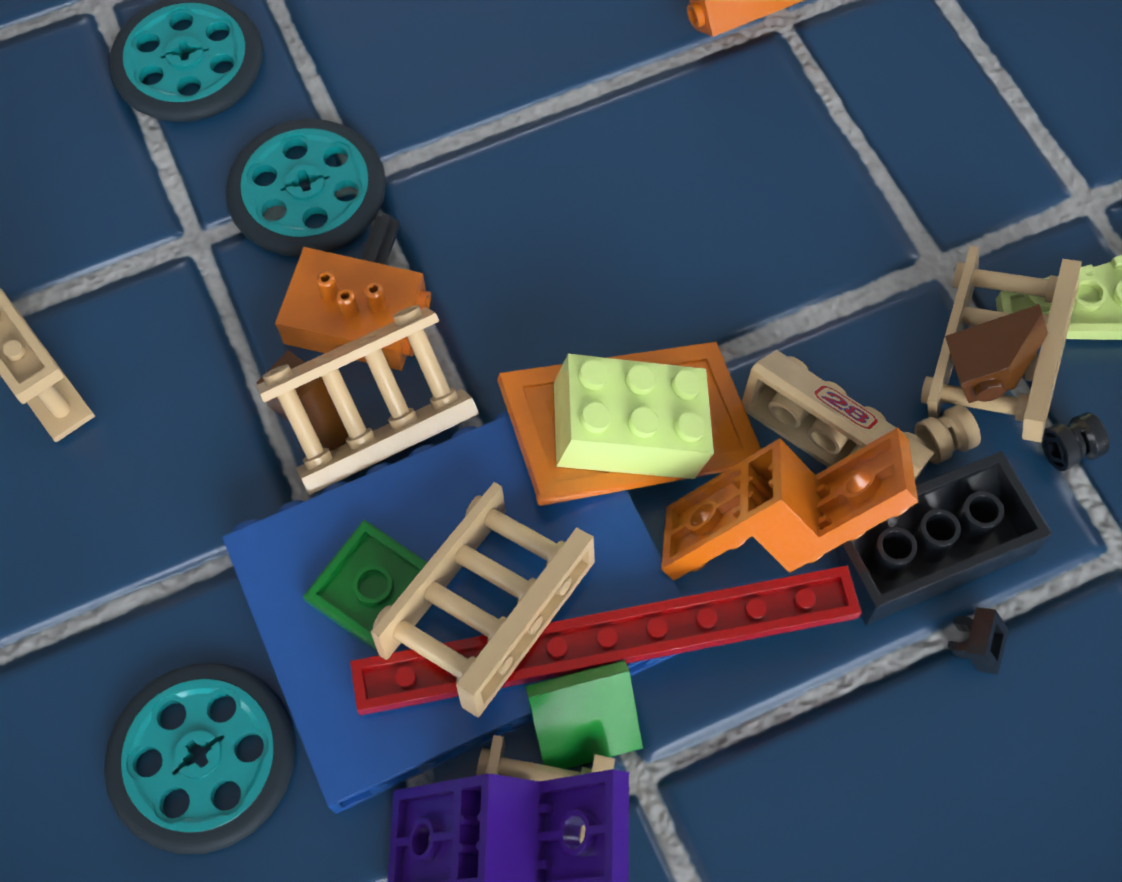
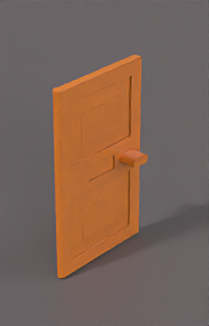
M717 342L607 357L706 369L714 454L696 477L725 472L761 450ZM563 364L499 373L497 381L539 506L687 479L556 467L554 381Z

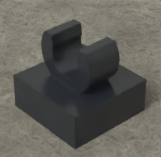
M976 607L974 619L967 616L955 617L953 623L956 628L962 632H970V635L964 642L948 641L947 646L951 652L959 658H969L980 672L998 674L1009 629L997 610Z

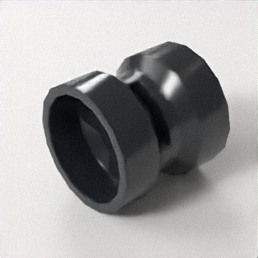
M1090 412L1073 417L1068 425L1060 423L1045 428L1041 442L1048 461L1059 471H1066L1078 466L1083 458L1094 460L1106 455L1110 446L1106 428L1101 420Z

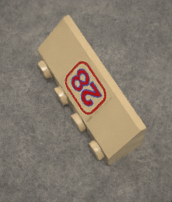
M775 350L756 362L751 368L742 399L746 413L827 467L832 466L896 428L888 423L879 411L872 407H864L851 399L843 388L834 382L824 381L811 373L807 366L795 357H787L778 350ZM902 432L909 439L916 481L934 452L928 449L918 436L909 432Z

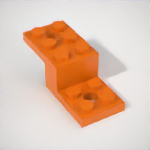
M897 427L816 475L781 438L777 439L666 507L661 570L675 581L691 571L700 570L708 561L727 550L740 547L752 536L789 573L807 563L817 561L825 553L849 540L859 538L872 527L891 517L903 514L909 507L918 503L909 439Z

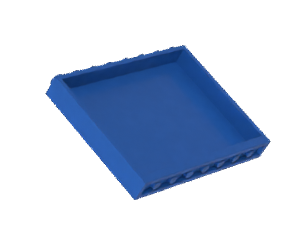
M507 410L498 414L492 422L478 428L475 426L465 427L457 431L450 440L435 446L432 444L420 446L403 460L393 464H378L369 469L363 477L349 483L346 481L333 483L316 497L306 501L295 500L280 507L276 514L262 520L251 519L244 521L234 527L233 532L222 536L326 804L335 814L491 742L493 735L504 736L532 723L533 718L525 686L551 680L545 679L501 688L479 718L461 707L459 696L360 716L356 707L350 661L378 656V653L306 603L303 595L363 520H366L428 562L465 518L471 501L478 495L483 496L493 482L501 485L503 489L505 515L555 543L559 541L566 542L576 527L594 537L595 563L551 622L682 597L675 582L661 570L662 557L627 490L544 506L537 504L536 494ZM493 530L476 549L479 553L526 580L531 578L537 579L547 566L546 560ZM462 567L446 586L450 591L498 619L503 616L507 618L518 604V598L465 567ZM433 604L415 625V627L441 643L483 635ZM401 643L394 652L410 650V648ZM677 654L627 663L630 676Z

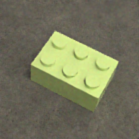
M576 354L567 355L554 381L556 467L687 479L696 478L714 454L706 369Z

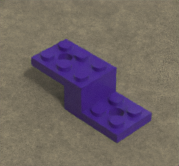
M610 769L545 781H533L487 773L394 790L387 882H629V772ZM585 825V837L582 844H580V828Z

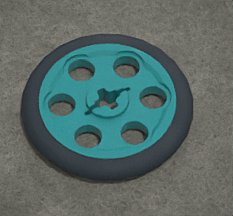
M158 0L142 8L118 32L110 52L109 71L113 86L121 98L135 110L158 120L171 122L197 121L215 116L232 107L246 95L256 81L261 67L263 44L259 31L249 16L232 3L224 0ZM190 20L193 22L186 30L177 31L172 29L178 21ZM217 30L230 32L221 41L209 39L210 35ZM157 41L160 43L157 49L152 52L139 51L140 47L146 42ZM190 53L189 59L182 60L183 54ZM221 62H231L234 64L233 68L226 73L221 74L213 71L214 67ZM152 73L163 75L162 80L154 85L143 83L147 75ZM198 84L201 86L199 91L193 95L184 96L180 94L181 89L185 85Z
M321 119L287 121L271 127L253 138L238 154L228 176L226 186L227 208L234 224L245 237L265 250L284 256L300 257L303 247L330 253L345 247L358 238L375 220L384 201L386 189L385 171L377 151L362 135L347 126ZM295 146L307 149V153L300 159L292 160L285 156L286 152ZM339 153L348 157L345 164L339 167H330L325 163L327 158L333 154ZM271 172L277 175L275 181L270 185L259 186L254 183L257 176L261 173ZM309 181L311 190L303 191L301 183ZM345 187H352L358 191L357 196L350 201H340L335 195L340 189ZM281 206L286 209V214L279 220L270 221L264 218L265 212L271 207ZM313 214H322L328 218L327 222L320 228L312 229L305 226L306 219Z
M195 663L170 670L152 680L130 699L116 720L107 743L104 773L107 793L117 816L133 835L152 847L176 854H206L232 846L257 830L273 814L286 793L294 769L295 737L291 718L280 697L267 683L243 668L223 663ZM220 697H232L236 702L235 714L226 722H214L210 716L212 704ZM172 704L184 705L186 709L184 723L174 730L164 729L161 725V715L166 707ZM250 735L261 737L264 744L261 756L252 762L241 761L237 754V748L241 740ZM195 745H200L204 749L210 746L212 748L206 754L209 762L204 767H200L196 763L188 764L194 757L191 749ZM158 750L163 759L160 770L153 776L141 777L137 771L138 759L146 751ZM227 782L237 783L241 790L239 803L230 810H219L214 802L216 790ZM175 790H185L190 799L187 811L177 818L167 817L163 808L165 798Z

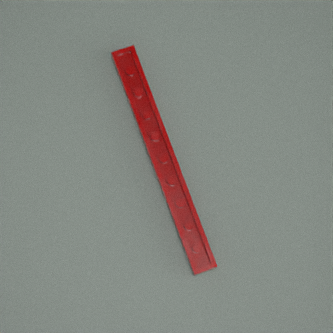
M847 565L550 622L501 688L566 676L623 660L626 663H633L858 619L862 612ZM482 635L443 644L467 659L472 656L477 658L487 645L488 637ZM412 649L394 652L388 660L378 655L350 661L356 707L360 716L458 697L457 677Z

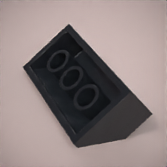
M1002 451L917 485L918 503L909 507L903 514L891 517L872 527L859 538L849 540L834 548L839 567L848 565L862 612L860 616L865 625L1034 555L1052 535V532Z

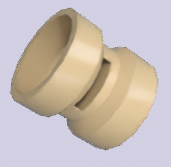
M960 404L946 409L942 413V417H928L917 422L914 429L915 435L925 443L928 449L934 452L929 460L932 464H940L950 459L953 452L957 450L966 452L973 449L981 441L980 429L974 416L965 406Z

